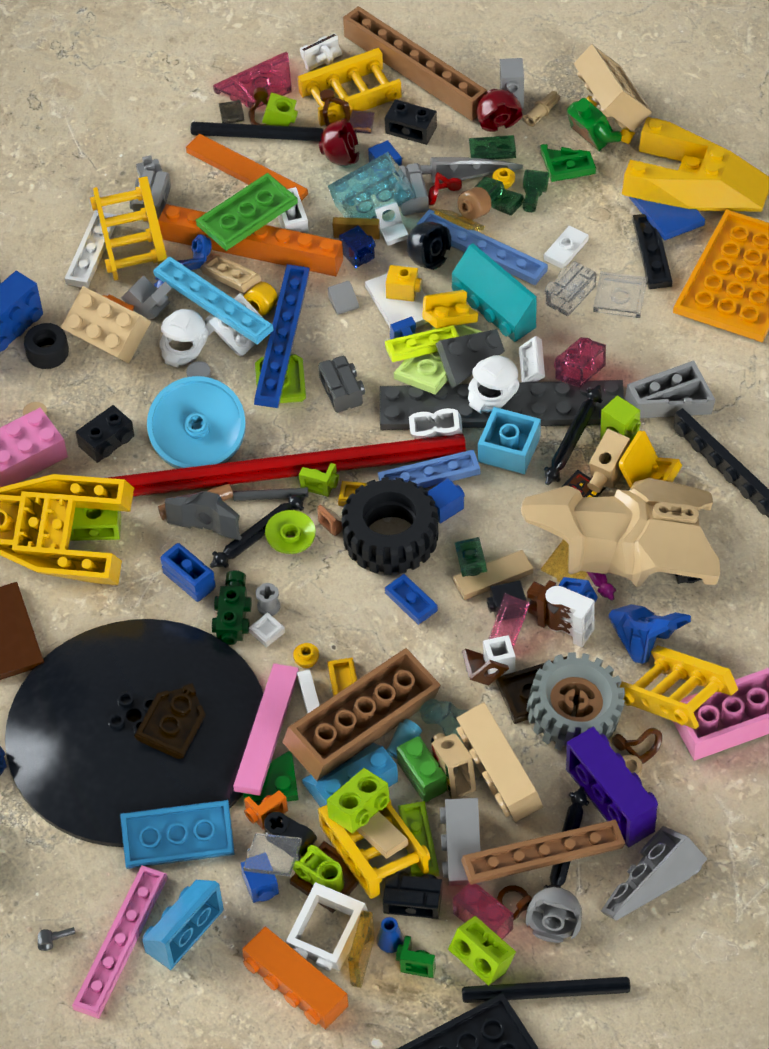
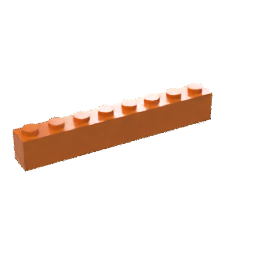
M166 204L158 219L162 239L192 246V241L196 236L202 234L210 238L211 250L284 266L288 264L308 267L312 272L335 277L343 262V246L340 240L264 225L226 251L196 225V219L207 212Z

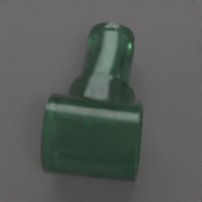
M525 170L523 178V189L526 193L523 202L524 211L535 212L539 197L542 195V192H547L549 172Z

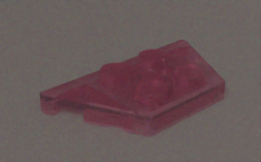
M287 51L214 84V92L218 95L221 92L230 96V100L243 103L249 108L256 101L253 96V91L256 88L263 87L267 89V100H269L271 92L281 96L292 92ZM261 101V103L258 105V107H260V106H262V105H265V104Z

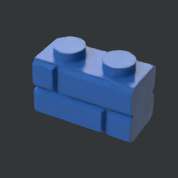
M180 543L175 544L160 557L161 564L163 565V574L196 602L201 601L215 589L214 571L208 566H204L202 561Z

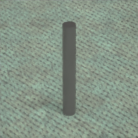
M308 487L233 491L234 501L285 499L289 494L292 496L305 494L308 497Z

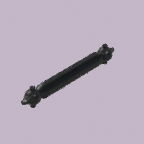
M601 385L586 390L588 392V399L583 401L552 459L551 467L547 466L544 468L546 485L561 480L559 471L565 467L594 413L595 403L603 401L601 399Z
M289 494L287 496L289 499L288 503L279 505L242 533L240 541L234 539L225 546L223 552L217 553L214 551L210 567L224 566V568H227L229 566L227 563L228 559L236 558L265 536L267 522L272 516L285 510L299 509L302 511L306 495L292 496Z
M582 786L574 793H569L572 805L567 810L562 832L580 828L583 817L582 806H588L589 804L584 793V787ZM571 861L553 865L550 874L551 884L549 886L545 885L543 889L550 887L561 888L566 881Z

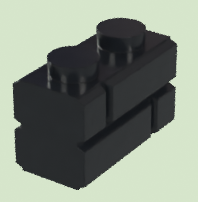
M402 871L387 876L383 896V913L439 919L442 879H437L436 876L431 874H425L421 877L410 876Z

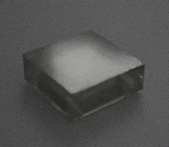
M241 100L219 103L222 123L244 121Z

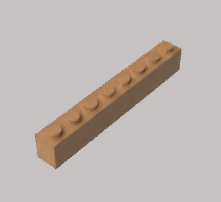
M357 6L343 17L344 37L365 51L379 48L382 52L383 63L469 120L473 121L477 118L478 103L487 93L485 88L363 8Z

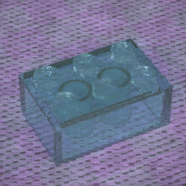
M389 152L328 185L335 206L345 218H377L375 213L376 207L394 201L400 206L415 197L407 176ZM386 210V211H384L382 215H384L385 213H387V212H389V211H391V210Z

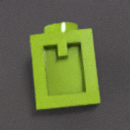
M331 463L326 473L317 469L302 467L299 473L300 488L308 487V492L328 497L332 488L335 489L339 482L336 464Z

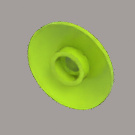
M285 510L275 514L267 522L265 528V536L269 545L276 551L284 554L303 552L311 546L316 535L315 525L311 518L296 510Z

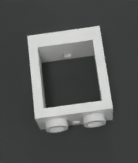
M315 882L286 943L303 958L306 959L308 957L315 960V964L322 969L331 971V968L340 971L368 914L366 904ZM317 903L351 916L333 954L300 940Z

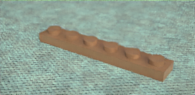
M615 819L463 855L461 862L469 883L472 885L622 849L625 841Z

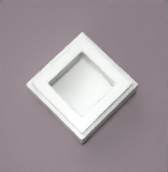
M267 612L249 627V633L267 648L285 633V627Z

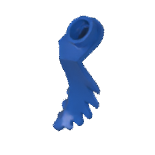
M202 234L197 235L192 241L193 259L177 260L190 270L200 268L207 261V256L211 252V240ZM155 277V280L158 281L154 284V286L158 288L164 282Z

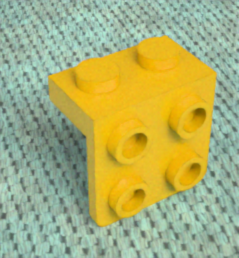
M645 431L637 432L619 461V468L630 488L634 482L647 478L673 482L682 467L679 459L658 457Z

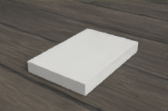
M387 274L365 281V288L389 327L390 324L411 316L416 323V328L428 323L422 318L424 296H426L422 288L420 293L416 292L414 301L386 298Z

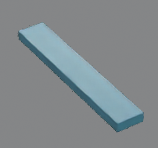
M170 256L153 270L155 277L166 282L170 287L257 345L274 330L271 323Z

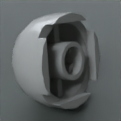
M550 887L539 891L533 896L527 908L526 925L533 929V934L537 938L547 942L560 943L563 942L564 938L570 936L571 939L575 938L581 929L582 908L576 896L570 891L563 888Z

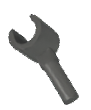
M74 927L58 932H52L48 929L41 930L38 934V949L41 951L52 949L53 940L76 934Z

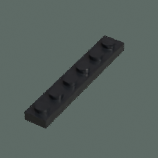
M683 408L677 411L674 421L676 433L680 437H684L696 452H700L707 459L710 466L717 468L727 482L737 487L744 498L749 499L756 505L762 515H766L769 518V489Z

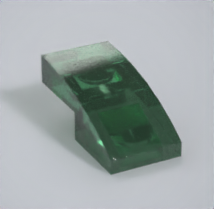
M484 177L475 186L481 187L488 192L491 197L492 208L511 216L525 202L522 194L504 189L503 182Z

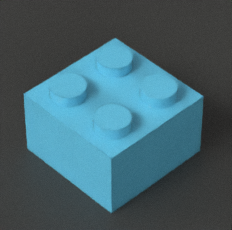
M493 407L478 442V462L525 474L541 437V419Z

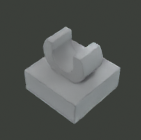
M151 155L142 157L143 162L136 164L139 178H141L142 171L144 170L154 171L155 173L157 171L162 172L158 159L152 160Z

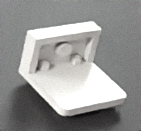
M239 293L234 298L236 301H238L239 303H241L242 305H244L245 307H247L248 309L262 317L258 313V311L241 295V293ZM212 314L204 320L208 336L215 331L240 357L244 356L255 345L254 342Z

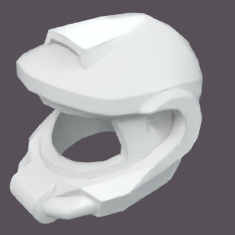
M180 309L164 319L161 326L163 335L160 340V349L165 364L176 368L186 365L197 358L208 338V330L205 328L203 318L196 311ZM171 340L179 342L191 341L193 347L186 351H178L171 348L169 342Z
M493 355L481 360L473 368L472 375L474 378L468 387L469 406L479 413L490 412L493 410V407L502 408L513 397L519 388L518 370L509 358ZM482 385L489 389L500 390L501 395L495 398H488L479 392L478 387Z

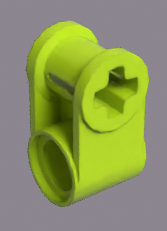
M310 845L307 848L308 852L299 861L292 863L295 873L312 885L316 882L337 892L343 890L344 879L341 865L327 856L317 846ZM330 876H334V877H335V878H333V879H326V878H328V877H330Z

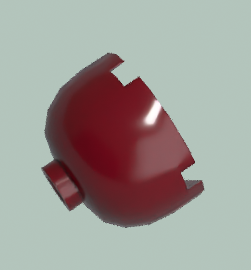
M503 89L489 90L479 101L476 111L481 128L489 132L498 131L497 127L505 126V129L516 124L523 116V110L516 95Z
M347 119L329 124L324 129L321 141L319 142L321 154L325 155L331 163L340 166L355 164L359 160V152L355 153V145H359L356 132L351 122L346 123Z

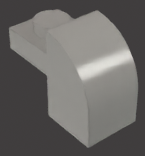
M143 275L121 298L126 303L134 305V311L138 314L153 319L170 303L169 297L166 294L172 288L166 282L156 288Z

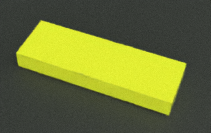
M454 325L386 340L385 348L391 361L396 362L438 352L437 342L459 337Z

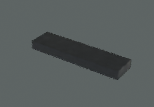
M645 214L633 215V225L648 288L672 287V278L660 233L649 223Z

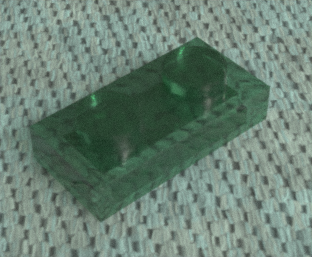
M514 135L469 138L470 158L491 160L516 158Z
M479 537L454 542L462 577L477 576L480 573L487 572Z

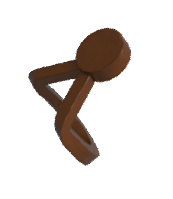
M259 87L253 91L256 101L249 110V119L251 124L267 125L259 124L255 121V110L261 101L266 106L268 103L267 89Z
M323 90L320 93V99L325 102L323 117L326 127L330 124L328 119L330 102L342 105L345 113L344 119H347L346 123L349 122L350 106L348 102L335 98L333 90Z
M649 728L636 740H626L621 734H616L612 737V743L618 750H626L629 754L637 756L642 764H644L659 750L662 743V733L656 728ZM654 734L655 741L653 746L643 755L639 756L630 747L640 744L649 735Z
M516 885L504 887L497 897V904L504 909V912L500 909L499 911L507 922H513L523 911L527 910L532 897L522 887ZM515 891L524 898L517 903V910L512 914L503 905L502 899L506 893Z

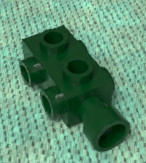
M237 570L226 573V586H220L219 596H215L214 610L217 611V618H212V633H216L217 638L227 645H234L237 641H243L244 634H249L250 627L249 619L245 617L246 612H251L252 598L247 597L245 573Z

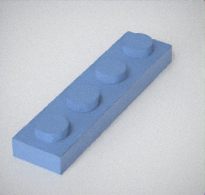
M469 450L378 472V479L381 481V478L389 477V480H395L396 477L403 478L404 482L408 483L410 480L416 483L417 488L420 486L426 488L438 485L448 478L451 481L480 475V466L474 450Z

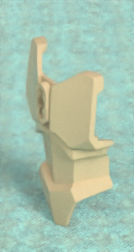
M647 478L634 482L629 491L617 489L615 496L582 497L580 490L566 485L525 497L523 500L521 513L527 523L551 532L569 544V574H575L579 571L601 574L611 573L629 579L636 587H640L650 574L656 572L701 578L706 585H716L720 577L719 557L715 554L699 526L698 511L701 509L710 511L713 504L712 494L708 491L673 482Z

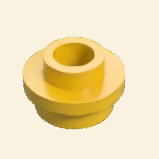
M499 168L494 171L492 179L496 187L508 189L515 182V173L508 168Z
M311 643L300 644L294 649V661L302 668L313 667L319 659V650Z

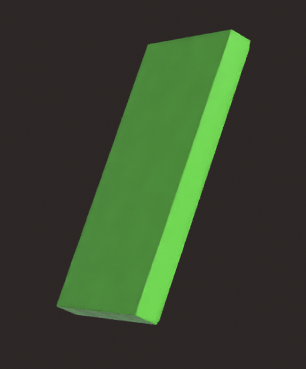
M266 173L196 219V225L227 251L296 205L298 198L269 173Z

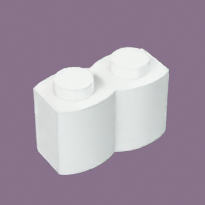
M441 409L434 414L430 412H417L409 416L410 433L414 439L451 436L463 433L461 415L455 409Z

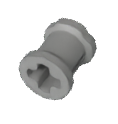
M264 583L256 590V598L259 600L257 607L262 615L268 612L273 616L280 610L279 591L274 584Z

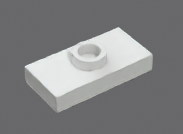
M569 225L545 252L544 260L564 269L587 243L589 235Z
M535 336L519 347L522 382H538L545 377L542 339Z

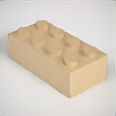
M593 44L573 63L578 70L576 74L585 82V88L594 94L592 99L601 106L599 108L600 111L608 118L614 117V121L621 128L627 127L634 132L652 113L621 65Z
M485 702L456 717L460 725L456 730L464 746L472 756L479 772L482 773L490 791L498 801L505 817L507 818L511 815L514 822L517 823L543 808L535 787Z

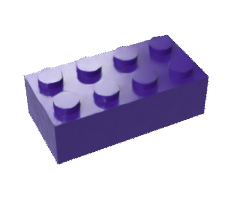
M593 726L567 741L566 771L579 787H584V793L606 821L616 819L626 846L629 848L653 834L657 820V799L653 793L647 792L644 789L639 776L635 772H630L621 754L615 753L612 750L607 737L603 733L599 734Z

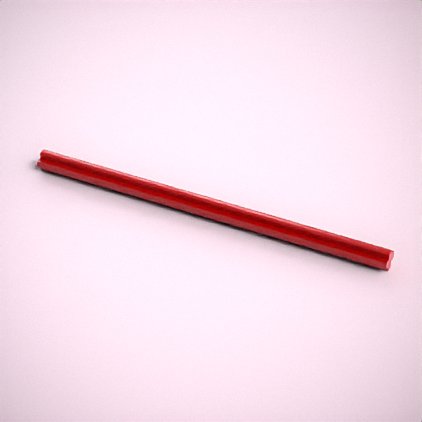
M455 434L108 478L126 480L134 487L133 497L217 487L226 484L233 485L297 477L302 467L317 469L326 473L331 463L336 464V471L338 472L426 461L465 452L466 444L464 434Z

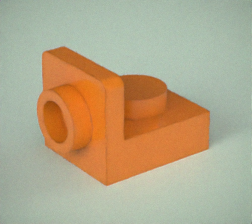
M280 790L273 795L265 797L260 805H257L249 796L244 799L246 808L244 813L251 823H257L262 829L265 828V819L270 813L281 812L284 814L288 811L286 796Z

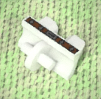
M336 34L328 37L323 36L317 42L300 48L301 57L308 71L324 63L329 65L333 63V59L342 55Z

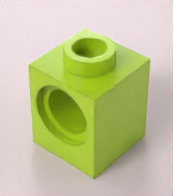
M271 92L262 123L275 126H289L290 122L295 123L298 110H294L297 100Z

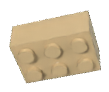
M82 286L61 328L129 364L151 321Z

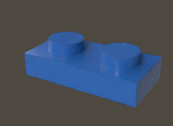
M405 574L385 587V594L418 625L438 611V605Z

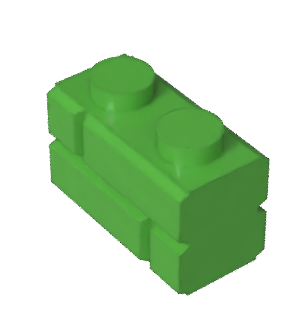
M420 736L396 748L398 755L397 763L423 801L428 802L447 791V776L442 768L439 767L438 762Z

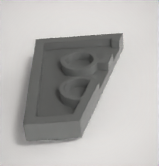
M497 329L444 339L436 343L451 389L471 376L473 368L481 360L505 352Z

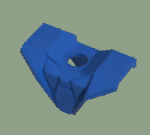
M633 604L613 609L608 614L616 633L635 663L640 664L649 661L656 638L668 639L675 630L691 622V616L675 612L666 616H657L646 607Z

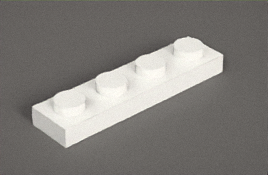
M94 211L65 276L66 285L88 288L106 249L98 211ZM103 212L104 218L117 216L116 214ZM115 226L107 227L109 239Z

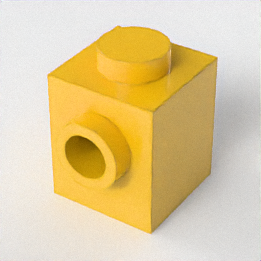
M390 265L386 278V298L414 301L416 292L420 293L422 278H418V268Z

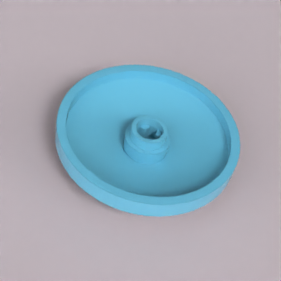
M192 376L174 381L159 392L148 412L147 430L152 447L159 457L172 467L180 469L226 463L235 455L242 444L246 430V420L239 398L228 386L209 377Z

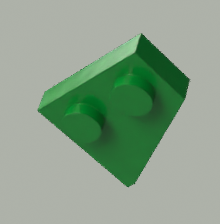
M547 144L540 145V151L551 182L596 174V166L590 151L572 150L566 147H561L560 151L548 149Z
M288 751L271 761L260 796L243 793L244 799L249 796L257 805H260L265 797L273 795L280 790L286 796L287 802L299 800L292 753Z

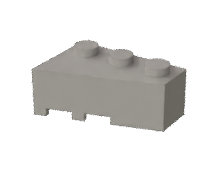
M694 360L627 384L625 400L641 410L640 418L674 417L675 413L682 408L691 416L710 415L715 403V398Z
M478 798L445 799V807H440V824H446V834L441 835L442 851H447L448 862H442L443 878L449 879V886L470 885L461 859L463 855L481 851ZM482 882L472 885H482Z

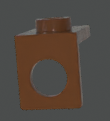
M466 648L462 651L466 671L472 681L489 686L509 670L508 665L493 660L485 663L481 653ZM492 668L498 669L495 673L488 674L487 670Z

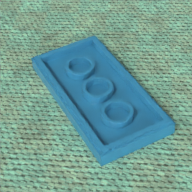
M228 800L120 814L126 869L138 868L142 865L153 866L235 855Z

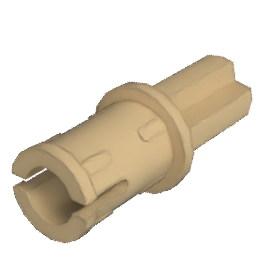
M551 91L545 98L536 101L534 107L523 116L525 123L533 127L542 117L548 116L550 109L560 100V95L556 91Z

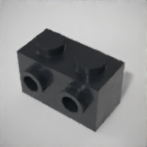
M396 99L385 116V134L425 145L428 144L437 128L436 110Z
M114 405L76 431L78 447L96 463L109 457L113 451L121 445L128 443L135 436L132 420Z

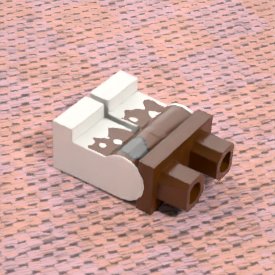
M551 580L545 586L534 581L528 589L527 598L531 599L527 611L537 617L538 626L545 628L547 625L552 631H562L573 636V644L583 647L595 629V601L564 587L556 586V582Z

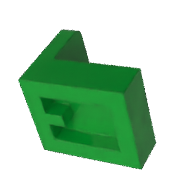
M405 936L403 945H398L396 961H400V972L434 978L436 969L435 955L423 950L411 951V936Z

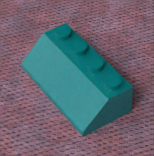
M474 243L470 244L452 272V290H465L470 307L478 310L489 323H493L499 328L504 336H508L516 342L536 328L537 296Z

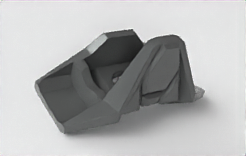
M202 491L166 498L165 509L168 524L189 529L192 527L209 529L224 537L239 541L242 539L238 523L240 515L228 506L219 494Z

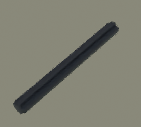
M192 122L190 127L192 135L202 134L204 136L321 141L324 131L323 128L213 122Z
M628 977L467 986L462 988V1000L464 1003L486 1002L501 993L505 995L507 1000L629 993L631 985Z

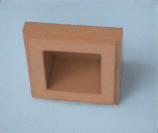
M322 505L317 506L319 523L334 536L342 532L341 518L332 510Z

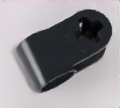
M281 812L270 813L265 819V838L267 842L282 850L294 860L299 861L308 852L307 848L317 840L316 834L310 828L299 824Z

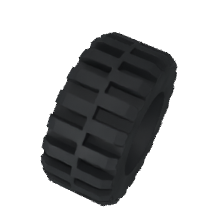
M389 477L381 478V481L376 482L375 479L369 481L365 487L361 485L355 490V494L352 493L346 500L347 504L343 506L341 518L343 542L348 555L352 560H357V564L362 568L366 569L369 567L371 572L377 574L379 571L384 572V575H392V572L403 574L409 568L412 570L418 568L420 562L425 563L430 558V553L435 551L439 536L438 511L435 507V501L430 495L428 496V492L423 487L417 488L416 483L410 480L408 483L404 482L403 478L396 477L395 480H389ZM387 517L401 518L411 524L407 530L394 535L379 534L369 528L377 520Z

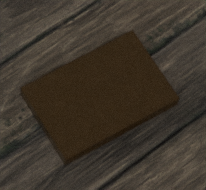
M544 663L509 673L496 679L514 724L528 720L527 703L537 671L539 668L543 669ZM574 695L573 706L576 705L579 695Z

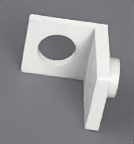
M396 201L375 208L377 219L380 220V231L387 246L408 239L409 235L402 222ZM393 210L395 215L391 220L386 221L382 219L384 211Z

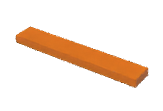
M199 134L186 146V153L248 185L269 173L285 188L296 187L301 201L308 195L307 188L202 134Z

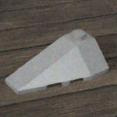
M662 826L641 850L640 853L643 857L638 865H631L627 871L630 875L626 883H621L616 887L601 912L617 921L690 879L691 876L696 875L707 858L688 836Z

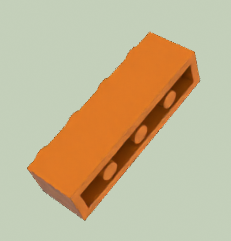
M266 926L242 948L245 967L251 973L255 974L257 972L261 975L270 989L274 991L276 989L279 990L292 1007L296 1008L298 1006L303 1010L306 1018L312 1024H319L326 1030L349 1006L348 995L344 990Z

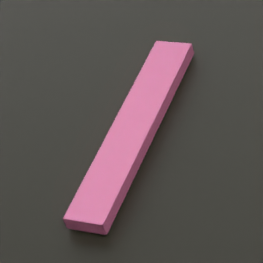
M273 663L233 785L235 792L260 796L297 682L298 667Z
M141 866L72 1005L73 1010L98 1019L100 1018L168 879L167 873Z

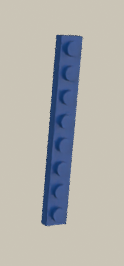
M286 265L272 323L274 330L269 336L254 405L279 408L310 273V268Z

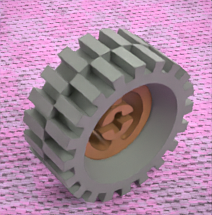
M576 652L568 653L567 659H564L562 654L557 655L553 663L548 660L544 663L543 669L539 668L533 680L527 703L529 723H535L533 731L536 735L544 733L542 741L546 744H549L551 740L556 742L555 749L560 751L563 746H567V741L593 726L599 734L603 733L609 741L617 728L625 700L623 698L625 691L624 687L620 688L622 681L619 675L612 677L614 669L610 665L604 669L602 667L603 660L596 658L595 662L590 661L589 654L583 653L582 658H576ZM574 695H579L576 702L577 712L575 717H572Z

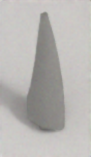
M431 157L430 165H420L422 175L431 174L432 183H435L437 172L447 179L459 178L460 180L493 175L494 171L499 168H508L512 171L523 169V164L469 157Z

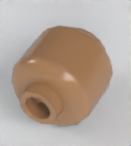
M474 187L462 192L457 200L459 212L463 217L470 220L486 215L491 209L490 195L481 187Z

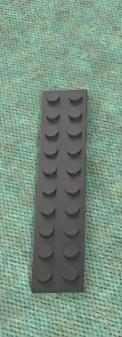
M623 380L519 382L517 392L501 409L541 419V426H570L583 401L588 399V392L586 390L601 385V399L603 401L595 403V411L587 424L601 425V410L617 395L624 399ZM444 384L436 395L411 385L380 386V430H410L409 416L417 412H430L434 414L438 410L447 408L458 410L461 415L462 428H485L492 411L479 413L469 406V384H458L452 389L450 384ZM482 385L478 387L479 392L488 398H495L501 395L500 390L489 389Z

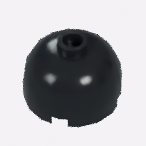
M426 221L416 225L411 230L407 239V252L411 260L418 266L432 270L440 268L447 259V257H444L446 250L451 249L449 229L435 222Z

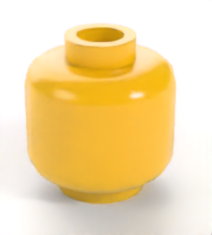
M262 281L247 290L243 296L261 316L269 313L278 301L276 290L270 284Z

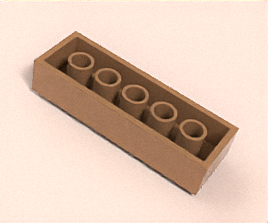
M405 648L290 725L282 743L314 779L318 781L397 727L400 722L410 718L433 702L441 685L416 657Z

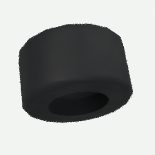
M41 323L28 330L24 337L26 356L29 362L37 368H55L65 362L68 357L69 346L67 336L58 325Z

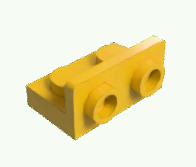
M465 290L424 296L422 318L436 329L478 322V313L466 304L467 292Z

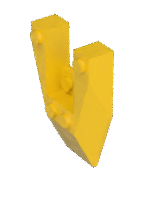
M647 117L641 131L639 152L681 161L678 170L630 159L624 174L622 195L686 209H697L698 211H725L726 209L745 212L763 211L769 193V176L733 152L671 122Z
M51 474L0 487V556L40 574L97 584L118 585L122 560L114 554L68 549L75 508L130 512L134 487L124 479Z

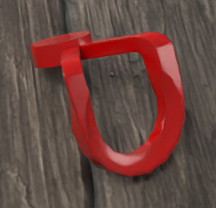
M437 172L435 175V185L428 192L429 205L435 204L439 189L448 188L451 191H459L462 188V181L459 178L447 179Z

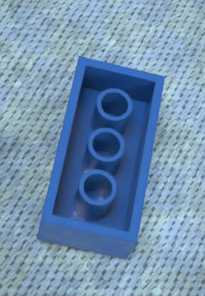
M17 270L0 284V352L4 351L11 342L21 336L28 327L37 322L43 315L37 283Z

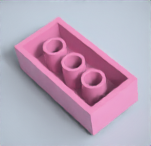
M41 407L0 427V487L19 483L68 457L64 438Z
M769 668L736 679L735 682L739 690L732 696L715 692L694 712L699 724L697 729L680 725L673 721L694 761L769 734ZM698 693L685 697L680 702L687 704Z

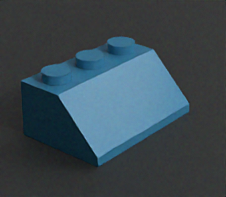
M372 743L320 780L316 781L312 775H309L302 779V783L317 804L323 807L327 805V799L363 768L386 781L388 787L398 782L397 764L383 746Z
M195 880L190 887H185L173 906L167 907L159 922L155 926L149 927L142 939L145 953L169 970H172L224 911L219 883L210 880Z

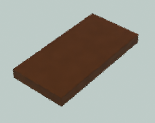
M17 582L0 587V680L31 671L35 666L44 663Z

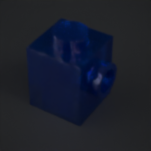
M359 225L339 235V240L342 241L343 255L355 268L375 258V241Z

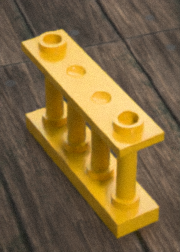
M379 48L298 76L299 93L302 98L313 95L320 106L318 107L320 126L325 125L323 117L325 102L321 101L320 93L331 87L341 100L348 102L350 116L402 98L400 79L389 82L382 72L383 57ZM373 73L380 86L369 89L362 76ZM353 80L360 93L348 96L341 84ZM333 102L329 104V123L345 117L342 105Z
M147 176L138 178L139 187H135L136 190L99 197L98 188L94 187V196L90 197L93 211H98L109 259L105 260L107 273L113 274L114 281L119 280L117 269L152 261L153 264L158 263L159 266L167 259ZM138 199V201L143 200L144 207L140 208V211L104 218L102 206ZM143 220V222L148 221L149 228L145 229L146 231L109 239L107 227ZM147 240L148 243L153 242L154 249L150 250L151 252L114 260L112 248Z
M660 645L651 650L655 660L654 666L633 685L623 681L620 685V688L624 687L625 695L623 700H625V705L639 708L694 729L699 727L694 712L715 692L732 696L739 690L730 669ZM661 673L669 674L651 691L645 689ZM679 679L686 680L670 697L663 696ZM696 686L705 687L687 704L680 702Z
M391 800L379 812L408 838V845L405 849L409 854L380 868H372L369 864V860L382 855L376 848L359 849L356 846V842L364 839V837L357 830L352 834L331 820L328 816L327 805L318 808L321 829L370 899L380 895L379 883L382 882V878L415 863L424 875L429 873L428 860L431 857L427 847L420 845L391 805Z

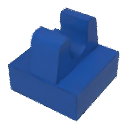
M412 316L390 324V339L416 334V323Z

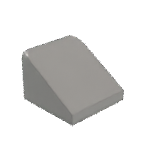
M350 281L328 287V297L337 315L359 308Z

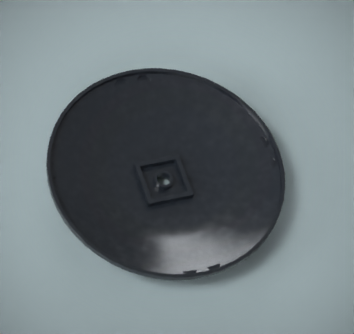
M135 619L98 626L67 640L44 657V663L35 666L21 684L13 700L6 724V757L13 780L24 800L47 823L72 837L104 846L124 847L120 817L122 813L224 800L229 801L230 809L241 798L243 793L235 792L233 785L263 697V691L256 675L247 662L234 649L212 634L179 622ZM193 683L196 696L206 715L184 758L177 759L139 742L134 735L156 694L166 690L169 692L180 689L184 685ZM132 714H139L142 716L140 720H137L136 722H131L128 720V717Z

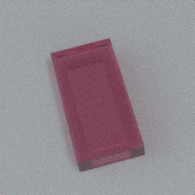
M504 594L488 639L509 635L514 649L530 603Z

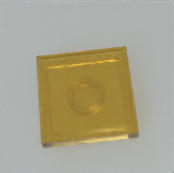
M361 912L348 958L350 983L358 988L362 987L375 940L373 912Z

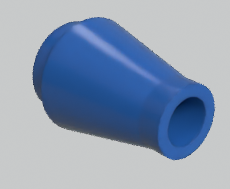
M392 917L382 920L376 940L378 947L387 953L397 952L398 945H403L404 935L397 921Z

